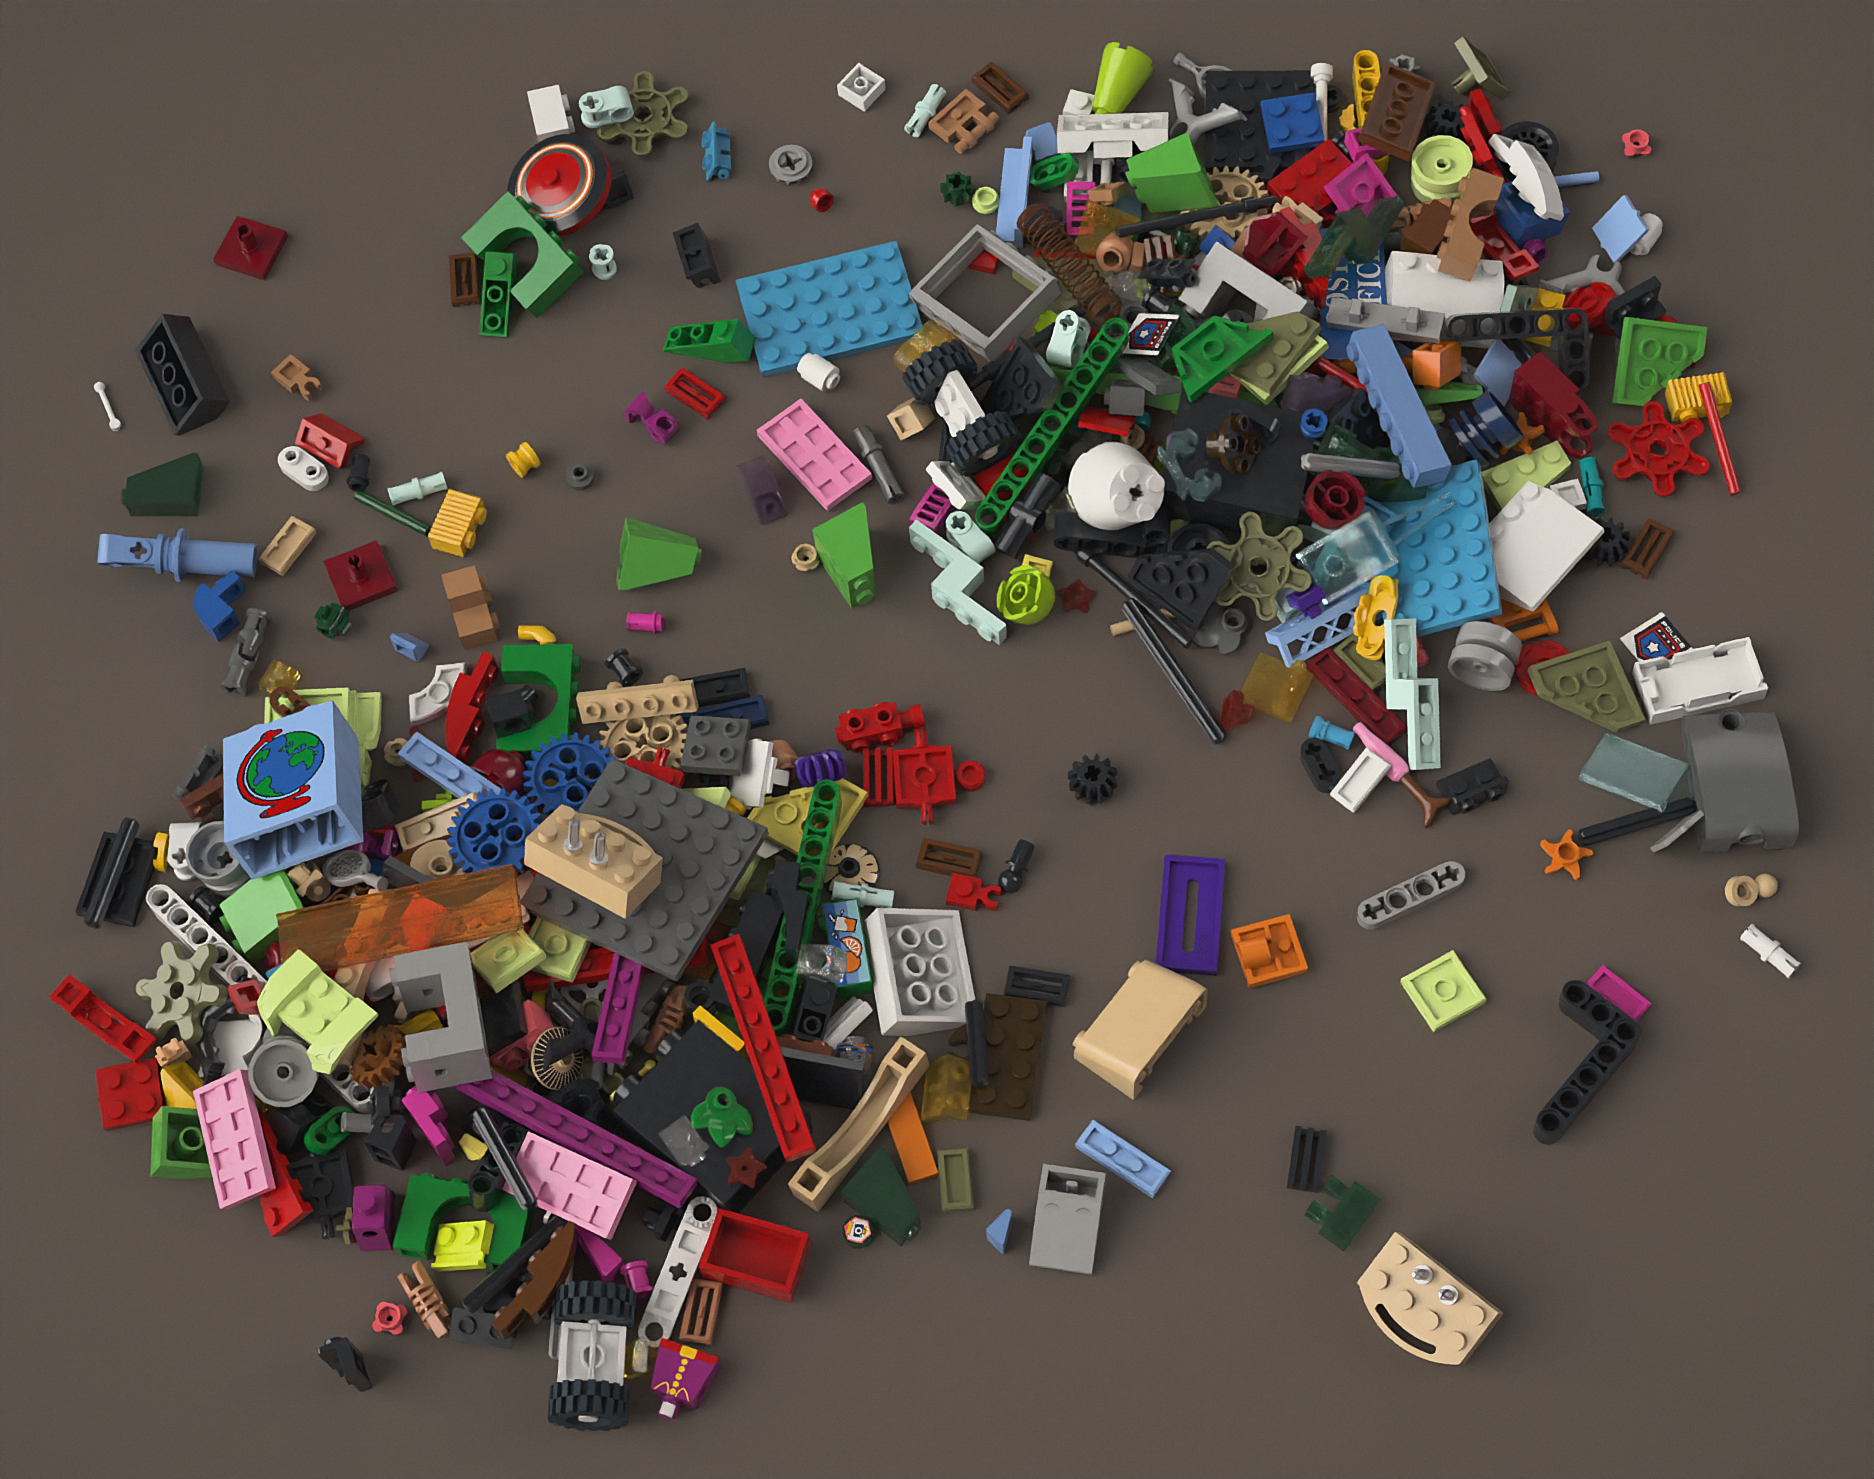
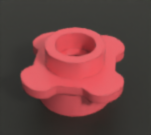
M1637 129L1622 136V142L1625 143L1624 154L1626 156L1633 157L1639 154L1647 156L1651 153L1652 148L1648 145V133Z
M387 1302L379 1303L376 1308V1320L372 1323L374 1331L377 1333L387 1331L391 1332L394 1336L401 1334L403 1331V1318L408 1313L406 1307L401 1304L396 1306ZM389 1316L393 1317L391 1321H387Z

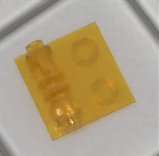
M1087 199L1074 245L1079 246V251L1096 257V250L1099 244L1107 235L1116 233V227L1138 223L1141 219L1135 214L1132 215L1120 209L1117 210L1111 206L1108 207L1097 203V201L1093 202Z
M1260 652L1236 701L1290 724L1314 674L1307 672V665L1301 660H1296L1289 668L1286 667L1283 661Z

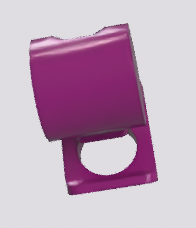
M641 392L624 410L625 419L628 423L634 422L640 415L642 423L647 424L646 430L649 435L662 445L666 444L680 428L675 418L664 409L657 413L654 412L644 392Z
M388 829L385 831L382 844L379 839H373L366 832L363 833V842L343 848L342 851H360L368 859L370 856H374L376 859L386 861L390 856L395 857L398 855L400 839L393 830Z

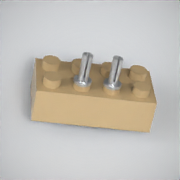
M563 804L525 839L524 865L625 919L661 883L663 857L657 855L640 836L614 821L594 815L578 813L573 808Z
M1395 1232L1357 1282L1371 1316L1382 1331L1406 1351L1433 1362L1454 1365L1466 1364L1504 1314L1400 1232ZM1383 1304L1391 1317L1408 1333L1436 1347L1435 1353L1430 1354L1419 1350L1401 1339L1383 1321L1377 1312V1305Z

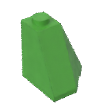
M625 518L619 550L620 565L623 566L618 568L616 579L618 589L628 590L692 574L694 565H699L702 552L701 548H698L696 538L632 518Z

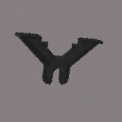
M242 976L239 983L253 980V978ZM229 992L224 1005L221 1007L208 1006L203 1010L200 1017L203 1035L196 1044L204 1076L202 1086L220 1079L224 1070L225 1063L219 1061L218 1054L220 1048L216 1047L213 1033L218 1020L227 1013H234L236 1006Z
M553 980L549 982L548 990H546L547 993H545L544 1010L558 1017L570 1029V1034L562 1038L555 1037L548 1040L549 1042L543 1052L544 1071H547L550 1065L579 1049L592 1051L599 1023L597 1020L585 1018L554 987Z

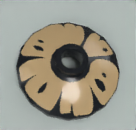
M857 844L840 845L834 848L830 855L824 887L830 894H832L834 881L860 886L861 883L868 884V887L874 888L879 878V863L874 854L866 847ZM848 864L854 866V869L851 871H846L843 868Z

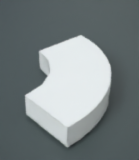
M465 662L436 666L435 676L431 683L421 692L409 695L410 722L412 726L429 722L448 710L451 693L459 673L467 675V665Z

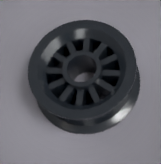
M1523 121L1508 126L1501 133L1500 136L1512 139L1514 142L1517 140L1534 146L1548 164L1551 172H1553L1559 145L1556 136L1549 128L1536 122ZM1495 156L1496 164L1502 168L1503 176L1510 181H1514L1517 176L1509 170L1511 166Z

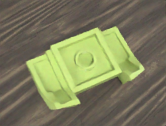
M348 687L293 690L310 705L322 704L333 700L357 735L359 746H365L367 751L377 748L381 731V692L357 693L356 690L350 691ZM265 697L264 724L281 718L271 707L269 697ZM279 698L280 705H286L292 712L295 707L291 705L288 698Z
M299 949L269 978L257 1001L260 1015L273 1037L278 1034L281 1023L286 1024L311 1045L307 1050V1055L312 1063V1069L326 1074H331L336 1069L338 1062L350 1045L379 1016L377 1012L358 997L355 999L323 973L318 964Z

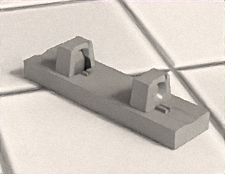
M1332 297L1326 326L1328 328L1358 331L1384 324L1390 337L1439 344L1445 321V313L1420 310V308L1416 307L1405 308L1364 302L1361 299L1355 298L1350 300ZM1361 312H1364L1363 318H1362V321H1361Z

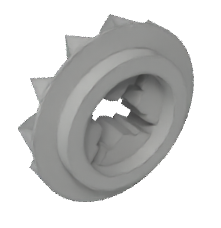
M782 146L770 156V173L775 176L777 182L782 180L787 185L792 181L800 183V180L803 177H808L810 170L813 169L812 157L801 146ZM787 159L793 165L795 164V170H791L789 167H787Z

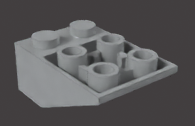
M1043 1164L1029 1266L1092 1275L1106 1187V1173Z

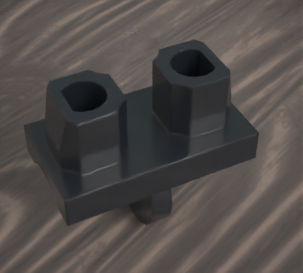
M655 1196L656 1199L667 1203L663 1212L648 1207L641 1221L644 1226L654 1231L658 1240L666 1242L672 1229L678 1231L690 1201L686 1200L682 1207L678 1208Z

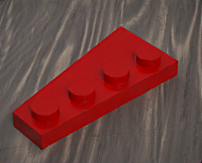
M261 1109L258 1110L276 1188L258 1197L271 1237L283 1236L314 1210L309 1202H303L299 1194L303 1189L298 1179L291 1178L287 1170L290 1163L285 1154L278 1153L276 1149L278 1140Z

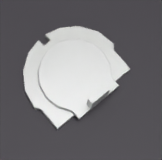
M758 738L747 741L741 776L729 775L731 796L737 799L746 809L763 807L765 795L772 794L773 784L788 786L790 772L776 769L777 758L772 757L773 742L762 741V739Z

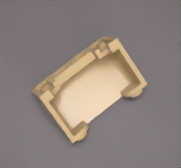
M1145 959L1143 962L1137 961L1134 963L1128 973L1129 978L1090 1028L1086 1032L1082 1030L1073 1042V1046L1076 1047L1074 1059L1133 1100L1143 1089V1086L1139 1083L1144 1080L1146 1075L1149 1076L1151 1074L1152 1066L1186 1023L1188 1025L1191 1023L1193 1016L1198 1019L1207 1007L1208 990L1205 987L1148 959Z

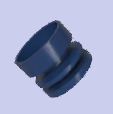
M1489 390L1472 402L1477 412L1476 416L1462 409L1460 414L1465 424L1456 416L1448 420L1460 446L1471 458L1477 459L1484 468L1491 464L1490 459L1485 453L1486 450L1495 459L1500 457L1495 445L1498 441L1504 447L1510 449L1525 438L1514 419Z

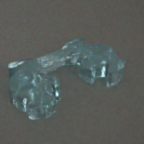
M1189 428L1185 431L1169 433L1166 439V451L1159 446L1157 457L1170 472L1175 481L1176 491L1182 500H1186L1188 493L1198 501H1205L1215 492H1220L1221 477L1216 472L1213 479L1206 476L1207 468L1196 471L1193 480L1187 478L1177 462V456H1181L1183 459L1193 457L1196 448L1189 447V443L1196 446L1199 439L1198 435Z

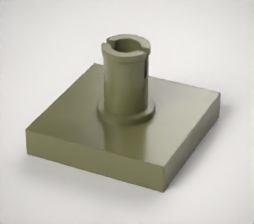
M1463 36L1454 43L1469 67L1467 71L1451 82L1454 89L1461 96L1477 83L1501 100L1511 94L1485 51Z

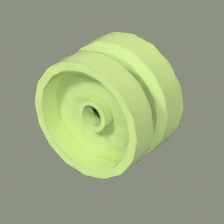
M1437 135L1427 138L1417 145L1412 154L1411 188L1415 197L1421 202L1448 197L1452 201L1453 206L1455 199H1460L1461 194L1457 193L1459 183L1462 177L1468 178L1473 164V155L1470 148L1462 140L1452 136Z

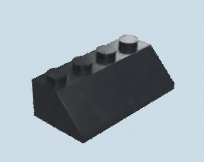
M161 314L135 351L174 434L180 436L216 420L230 400L191 318L188 316Z

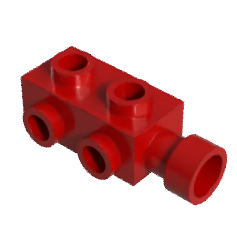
M880 702L871 708L862 710L851 709L844 714L838 715L840 726L835 727L838 743H845L846 751L852 750L853 753L858 754L863 753V748L870 749V745L881 743L885 747L893 746L899 742L900 738H904L902 729L910 727L918 729L926 727L921 704L909 706V710L898 712L896 702Z

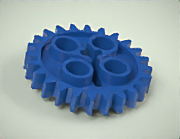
M577 732L573 734L572 740H568L566 734L562 733L561 741L559 742L551 736V745L547 746L542 742L539 743L541 753L532 750L531 758L533 761H526V768L529 771L523 772V777L527 780V782L523 783L524 791L529 792L527 798L530 802L535 801L534 804L538 811L544 809L543 814H552L561 804L571 807L574 811L578 812L589 794L587 790L591 791L599 777L589 779L586 775L595 772L601 776L610 760H616V757H608L610 754L609 747L600 750L601 744L599 739L590 744L589 735H586L581 741L578 740ZM565 757H572L575 759V761L570 764L563 763L561 760ZM549 779L558 782L555 786H546L544 784ZM572 795H579L583 799L578 802H572L568 798Z
M491 788L488 797H484L481 792H478V801L476 802L467 798L469 807L466 809L459 806L458 810L462 815L460 817H451L456 827L447 828L448 833L452 836L446 840L449 847L452 848L448 852L455 859L454 863L458 869L462 868L466 876L472 874V877L477 882L483 876L487 884L491 883L493 877H496L498 882L502 884L504 875L507 874L511 880H515L514 871L516 870L525 874L526 872L523 867L525 839L543 821L540 813H537L538 809L535 804H530L527 796L520 798L515 790L508 796L505 788L501 789L499 795H496ZM506 812L503 818L494 820L499 813ZM481 830L477 837L470 838L473 832ZM522 834L519 840L511 841L515 835ZM498 852L495 858L486 860L490 853Z

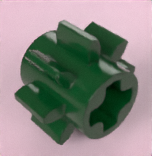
M960 171L951 175L947 174L946 183H940V191L943 193L944 202L949 201L955 207L964 203L969 204V195L975 194L974 185H971V176L966 177Z
M331 603L325 607L320 606L314 615V618L317 620L316 629L330 639H335L336 635L339 637L340 634L345 636L352 625L348 622L350 614L344 607L336 603Z

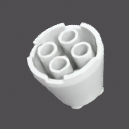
M1104 442L1090 449L1087 453H1083L1078 458L1069 477L1068 489L1073 504L1079 513L1078 516L1083 521L1100 529L1119 530L1154 517L1163 501L1165 482L1146 458L1135 448L1118 442Z

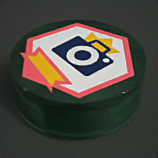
M862 1215L849 1217L842 1226L844 1241L847 1245L856 1249L868 1246L874 1237L871 1221Z

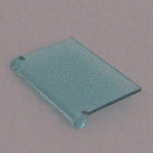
M1605 733L1582 769L1579 781L1592 784L1652 807L1659 812H1664L1668 798L1689 764Z

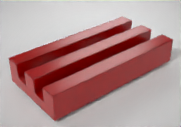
M683 367L664 386L668 394L707 420L712 417L711 413L713 411L716 412L719 409V404L723 405L726 401L725 395ZM684 378L685 380L696 386L698 389L712 397L714 400H709L708 398L700 394L699 391H697L693 387L688 386L680 379Z
M887 747V750L875 748L872 751H869V748H863V790L868 792V797L864 801V807L894 806L892 747ZM870 758H875L876 799H870ZM881 758H887V799H882Z

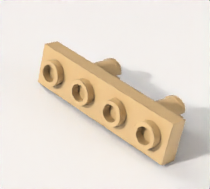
M674 675L666 676L663 683L624 688L621 683L613 681L607 685L606 690L579 692L576 697L582 724L696 712L699 707L693 680L680 681Z

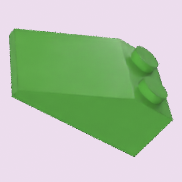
M162 1106L154 1115L152 1121L151 1177L170 1179L213 1178L197 1109Z

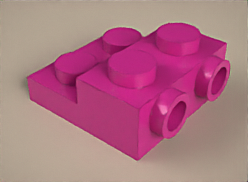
M1368 153L1358 158L1323 187L1338 209L1335 213L1346 229H1370L1374 225L1372 220L1377 216L1381 218L1382 215L1392 211L1393 207L1391 205L1399 199Z
M414 1086L406 1093V1097L401 1100L415 1125L447 1167L456 1160L452 1149L456 1146L450 1139V1135L447 1132L449 1127L445 1121L449 1115L434 1091L429 1094L427 1091L418 1093L416 1086Z

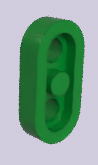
M1063 153L1040 161L1031 170L1030 182L1039 190H1046L1069 182L1076 177L1079 162L1069 153Z
M344 1106L332 1108L306 1131L304 1143L307 1149L316 1155H326L353 1133L342 1132L341 1128L337 1125L341 1126L342 1113L354 1112Z

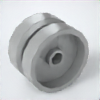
M1473 621L1462 625L1456 639V647L1452 650L1448 662L1450 673L1459 681L1481 690L1500 691L1509 687L1515 670L1514 665L1517 664L1523 645L1520 639L1511 631L1489 622Z
M279 1034L267 1039L254 1053L248 1067V1081L254 1094L264 1103L275 1107H291L302 1102L313 1091L320 1072L312 1069V1063L307 1055V1050L310 1046L304 1039L294 1034ZM282 1066L287 1067L289 1075L287 1076L286 1072L281 1075L278 1072L279 1068Z

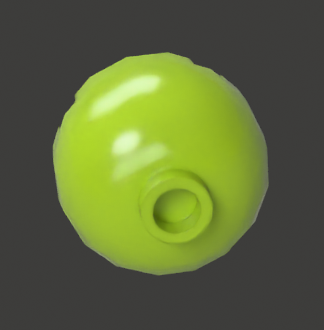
M1021 565L1009 572L1012 576L1008 581L1003 580L999 586L997 608L1004 614L1003 617L1014 623L1033 625L1041 622L1050 613L1055 601V589L1050 578L1033 566Z

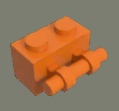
M1440 339L1439 344L1427 342L1407 356L1402 357L1401 360L1407 373L1413 371L1412 383L1423 385L1425 390H1437L1443 384L1450 383L1452 379L1461 375V341Z

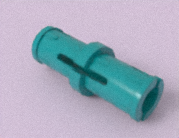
M1587 457L1579 461L1583 482L1581 488L1587 502V514L1591 517H1597L1606 512L1602 494L1604 483L1599 477L1597 459Z

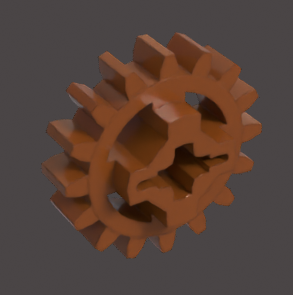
M388 1024L386 1028L380 1025L376 1033L370 1030L368 1038L360 1040V1048H357L356 1056L353 1058V1067L349 1070V1073L353 1076L352 1079L368 1090L373 1086H381L383 1081L389 1084L391 1076L399 1075V1066L404 1065L401 1049L407 1048L406 1034L391 1024Z

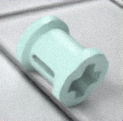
M598 244L591 248L589 259L593 264L592 272L596 278L601 280H608L617 272V265L613 260L614 252L608 245Z

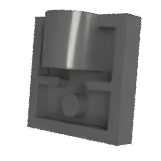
M691 715L680 764L682 772L741 776L750 731L749 719Z

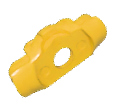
M1378 575L1371 580L1369 593L1361 595L1359 605L1354 614L1355 624L1353 632L1358 637L1356 651L1362 657L1373 661L1381 659L1385 650L1384 624L1376 626L1375 617L1380 611H1386L1387 619H1394L1399 598L1398 579L1386 575Z

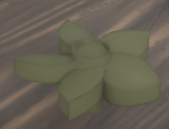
M346 1207L345 1219H343L344 1225H336V1231H343L345 1244L356 1243V1237L352 1229V1207Z

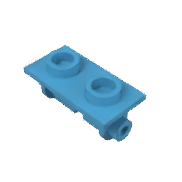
M713 121L708 131H704L701 142L702 147L705 148L702 169L706 171V182L710 181L712 175L724 180L731 174V156L721 154L730 153V134L725 128L716 130V123Z

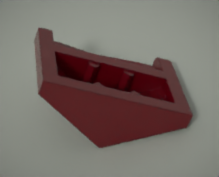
M1280 212L1260 215L1246 229L1242 256L1259 270L1273 278L1308 236Z

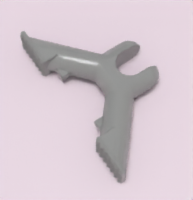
M1170 78L1168 80L1172 84L1177 120L1169 131V140L1188 132L1193 144H1195L1203 132L1240 119L1247 120L1241 111L1225 103H1221L1218 109L1214 108L1210 113L1199 117L1193 115L1192 103L1195 99L1192 96L1194 92L1186 85L1175 81V79Z
M1597 254L1590 258L1586 270L1549 281L1540 280L1539 284L1541 289L1564 295V293H1572L1582 286L1583 288L1591 286L1590 283L1605 282L1613 288L1617 297L1625 293L1618 282L1622 271L1621 263L1616 260L1612 270L1602 272L1597 268L1600 255Z

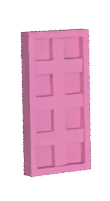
M799 399L757 429V436L827 511L872 480V473L802 399Z
M239 1069L194 1090L193 1094L220 1209H230L275 1189L276 1186L256 1101L248 1081V1070Z
M528 1132L516 1160L538 1198L537 1206L611 1240L637 1181L534 1133ZM505 1181L502 1190L513 1194L507 1181Z

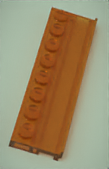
M509 864L277 913L281 965L298 949L318 964L322 972L387 959L394 955L524 930L520 895L517 888L518 876L515 867Z

